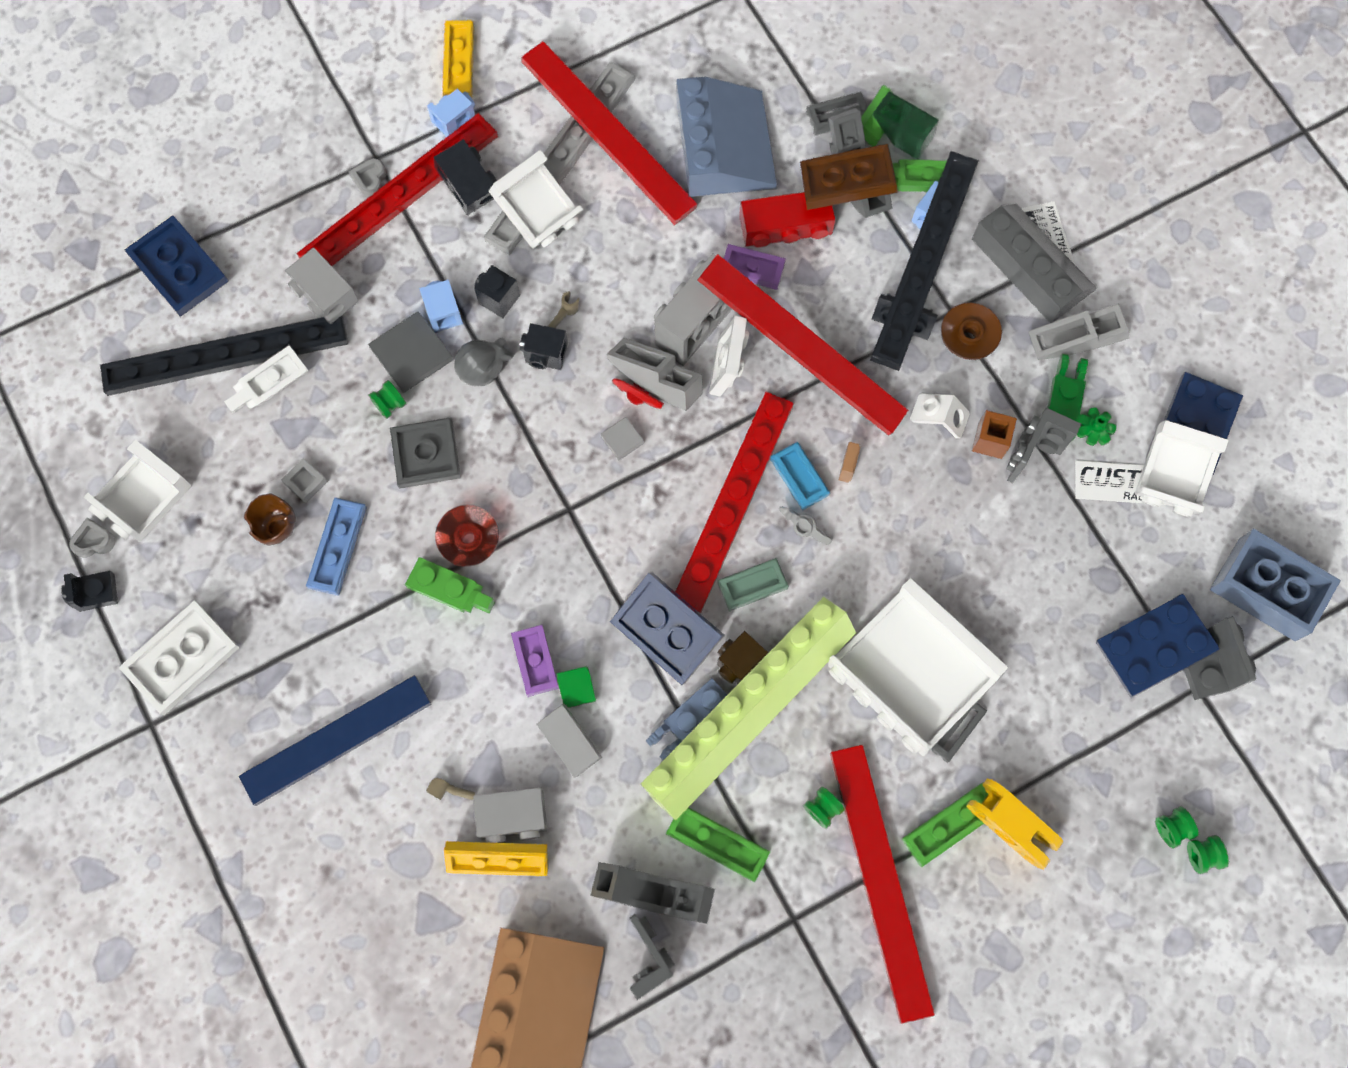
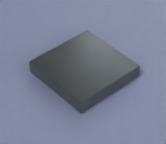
M419 311L368 344L371 351L402 393H405L454 360L451 353Z
M451 417L390 427L397 486L399 489L461 478Z

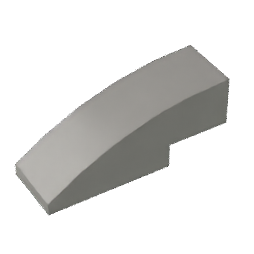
M1119 304L1091 314L1087 310L1028 331L1038 360L1057 358L1061 354L1073 355L1129 339V330Z
M623 338L607 353V359L633 382L652 395L680 409L687 411L703 394L702 374L676 366L675 355L627 338Z

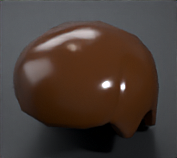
M272 493L259 495L250 502L244 513V519L250 527L249 534L256 541L264 545L271 546L282 543L293 533L296 522L293 508L285 500Z

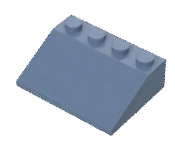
M706 76L676 79V102L689 197L777 189L762 90Z

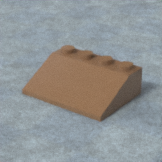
M500 928L471 1068H582L605 947Z

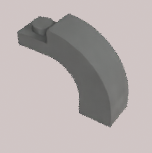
M855 108L828 117L832 142L829 143L831 154L867 148L859 110ZM890 194L851 201L854 208L865 218L893 209Z
M598 862L590 896L707 924L715 889L659 877L619 865Z

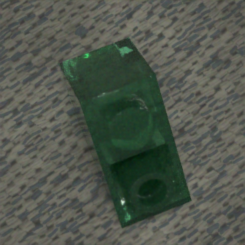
M890 91L873 112L874 118L892 145L917 160L933 140L939 119Z

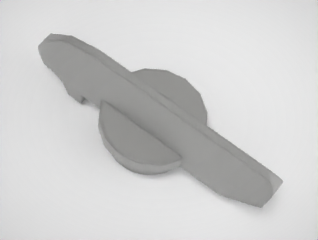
M781 506L779 508V511L785 515V518L794 523L793 528L797 535L802 537L812 536L817 541L826 545L833 541L817 528L816 521L811 515H799L787 507Z

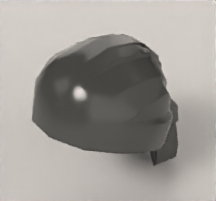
M499 338L494 343L484 340H472L461 346L454 361L455 372L460 380L471 386H485L493 382L502 369L503 361L508 362L514 357V353L511 350L504 348L506 340Z

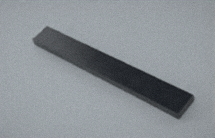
M950 151L870 361L897 371L900 370L979 160Z
M341 315L332 324L324 317H320L319 319L306 320L100 364L103 392L107 396L260 364L287 346H290L296 355H302L348 345L344 317Z

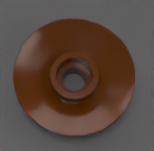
M963 303L953 307L945 315L941 324V337L945 346L954 355L967 360H979L989 356L996 350L1002 338V327L998 317L989 308L977 303ZM964 333H971L974 339L967 338Z

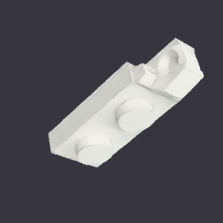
M287 346L239 379V383L233 386L237 393L224 401V403L232 413H235L245 405L251 410L256 406H260L308 372V369L293 349Z

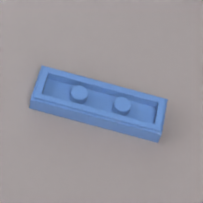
M334 497L306 584L308 589L339 596L367 508L365 504Z

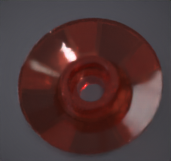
M461 505L449 510L442 516L436 527L435 541L441 555L450 563L463 567L475 566L484 562L493 554L499 541V530L495 519L487 510L475 505ZM471 534L474 536V540L471 543L463 542V538L466 535Z

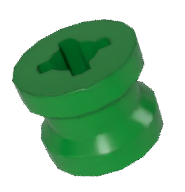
M389 380L383 383L382 389L368 394L370 400L386 419L392 416L393 410L407 405L401 394Z
M823 786L816 791V797L813 800H807L803 805L806 812L824 829L831 825V819L835 815H841L845 811L841 802Z
M1182 806L1173 809L1172 814L1169 816L1161 815L1155 819L1156 828L1161 838L1172 849L1180 846L1182 840H1192L1199 835L1193 817Z
M1218 835L1208 836L1206 841L1201 842L1195 839L1187 843L1190 863L1198 874L1208 873L1210 868L1214 867L1219 870L1228 867L1229 857L1227 849Z

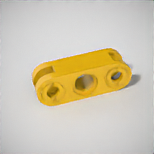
M987 778L982 785L988 796L982 804L975 800H970L967 808L1025 860L1035 867L1044 870L1049 864L1050 859L1030 840L1032 837H1035L1046 847L1058 851L1064 843L1062 838L1006 788L996 781Z

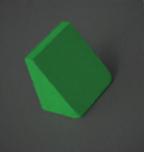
M588 666L556 674L562 701L567 708L596 702Z

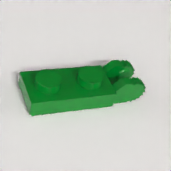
M1061 354L1056 375L1052 380L1047 408L1079 422L1086 384L1084 379L1087 373L1088 359L1081 358L1079 360L1074 379L1065 377L1070 360L1069 355Z

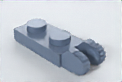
M711 678L663 721L664 724L652 733L646 742L650 747L656 745L664 735L671 731L677 740L662 751L659 757L664 760L727 694Z

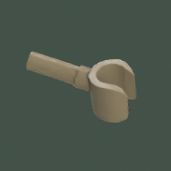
M565 292L561 298V309L547 327L556 328L567 315L576 314L579 310V298L574 303L569 304L571 292Z
M441 778L433 779L426 789L429 794L439 800L443 798L446 791L452 795L473 800L475 792L455 787V785H451Z

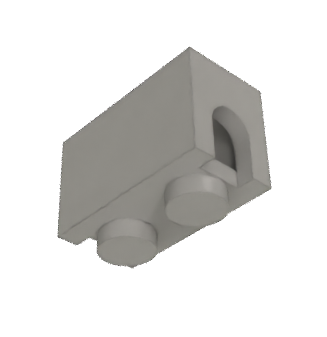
M312 248L285 270L292 279L287 283L290 289L298 298L303 295L309 301L307 303L308 308L318 319L323 316L332 324L359 302L353 288L315 248Z
M541 788L473 796L477 838L481 840L486 839L488 843H505L506 836L519 835L520 840H531L540 838V832L547 831L544 793Z

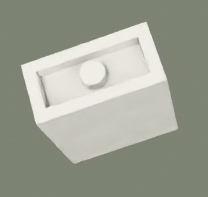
M541 150L496 181L489 190V193L532 249L540 244L544 248L558 238L555 234L558 230L564 227L568 231L580 221L578 215L584 210L581 205L575 207L544 164L548 159Z
M1167 420L1159 423L1135 495L1142 496V502L1151 506L1161 507L1162 503L1174 507L1173 512L1182 516L1192 517L1193 513H1203L1205 507L1202 506L1219 454L1225 452L1229 440Z
M135 440L127 448L133 454L130 460L96 496L93 497L87 492L84 498L92 504L88 510L102 521L107 517L114 522L111 528L125 540L131 535L138 542H141L190 489L191 485L180 474Z

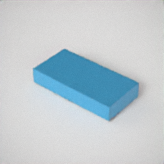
M798 442L771 456V462L802 511L830 495V491Z

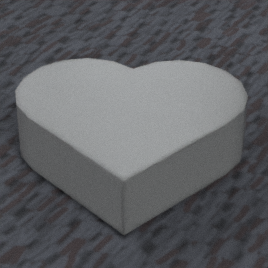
M378 159L367 160L348 171L351 179L365 197H370L382 187L381 182L386 177L385 167Z
M87 517L72 536L69 546L71 551L77 556L88 558L95 552L105 554L111 551L115 545V538L112 533Z

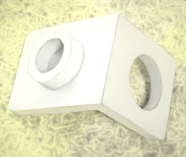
M920 394L910 420L913 423L942 424L955 438H961L970 412L955 395ZM956 410H958L960 415V420L957 427H955L953 422V416Z

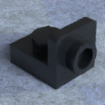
M105 571L77 577L72 573L64 574L65 585L61 587L63 600L77 611L82 612L118 604L115 574L113 572Z

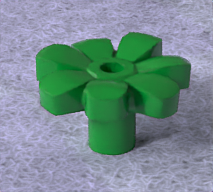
M1090 408L1087 415L1081 414L1079 417L1081 427L1078 430L1077 436L1079 438L1087 436L1086 443L1090 446H1095L1097 442L1105 446L1111 441L1109 435H1113L1116 432V424L1108 423L1112 418L1108 412L1105 411L1099 415L1097 408Z

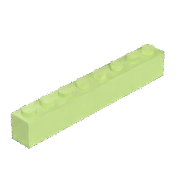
M823 597L641 783L651 798L675 821L829 662L832 655L835 656L856 634L847 613Z

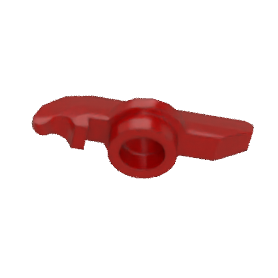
M612 379V383L620 391L627 393V398L632 404L641 405L646 403L657 409L663 407V402L650 396L648 391L636 383L631 385L620 379Z

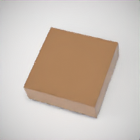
M848 443L839 481L847 483L851 481L861 448L860 444Z

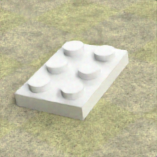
M194 600L118 668L160 714L166 715L235 653L239 646L201 605Z

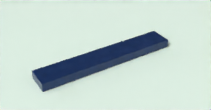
M414 675L238 777L252 804L257 806L432 704L419 680Z

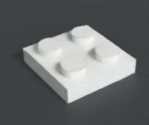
M734 316L719 336L709 394L721 396L727 388L732 387L736 377L740 378L742 375L745 361L741 359L742 349H745L749 338V331L745 330L747 318Z

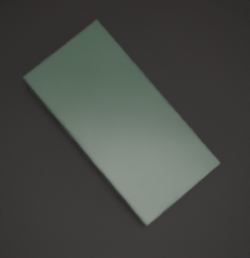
M777 558L717 581L729 612L787 590L789 587Z

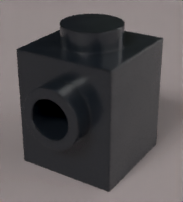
M493 265L489 267L486 273L482 272L475 281L474 290L478 303L501 318L506 316L520 297L517 280Z
M530 323L528 333H523L520 340V351H523L525 362L536 369H546L548 367L561 370L568 345L566 330Z

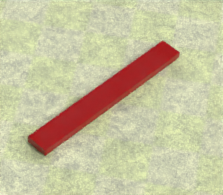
M544 41L521 56V63L674 226L697 208V203L689 197L687 192Z
M477 113L298 251L299 259L312 248H315L333 266L443 180L434 168V156L463 139L469 147L473 145L479 152L498 137L497 131Z
M719 254L713 258L697 279V281L740 316L747 318L751 325L886 435L893 434L909 410Z
M863 745L830 752L899 1023L903 1024L935 1016Z

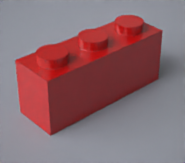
M804 192L740 202L739 217L745 247L754 246L761 248L770 243H793L805 238L822 239L833 233L835 216L832 205L807 210Z

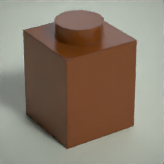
M986 410L978 423L972 452L1002 459L1011 446L1017 418Z

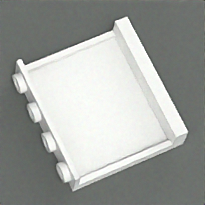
M911 578L901 587L900 592L836 656L832 655L830 657L828 666L831 668L829 673L838 683L842 685L846 683L855 691L853 696L861 705L866 708L868 706L872 707L879 714L877 719L885 728L890 731L894 728L903 737L901 742L914 754L919 752L923 757L1009 668Z

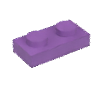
M731 244L727 245L724 259L754 284L778 290L786 258Z
M543 625L511 633L527 697L559 689Z

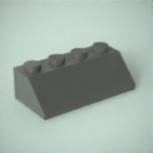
M1017 204L1001 205L978 223L972 240L1050 323L1055 322L1096 290V286Z

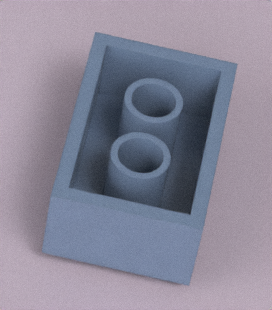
M1253 528L1238 539L1210 590L1296 642L1312 634L1341 580Z

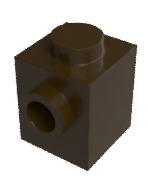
M744 631L734 642L728 639L718 650L717 653L720 655L717 661V665L720 667L718 673L728 683L733 684L736 682L739 684L769 652Z

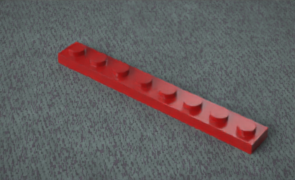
M765 392L675 590L678 595L700 614L793 409V402L769 392Z

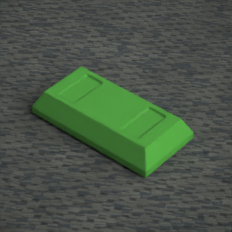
M885 85L881 86L861 117L864 138L871 147L878 144L903 105Z

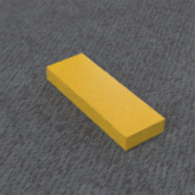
M445 20L443 97L450 95L458 89L461 93H468L472 98L473 20Z
M445 842L446 873L548 875L547 844Z

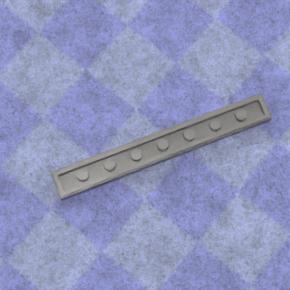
M609 62L590 91L612 113L635 81V76L633 73ZM570 116L544 152L545 157L548 159L544 165L559 185L593 139L572 116ZM504 211L500 213L484 236L485 242L508 255L513 252L523 238Z

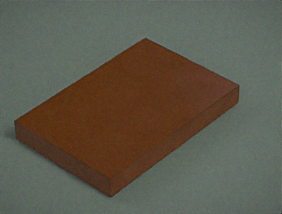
M889 144L800 161L807 210L898 193Z

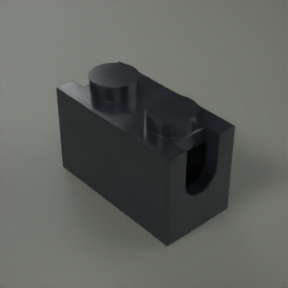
M463 139L433 157L434 168L467 216L494 200L489 190L497 180L490 170H484L480 164L482 161L481 156L473 145L469 147Z

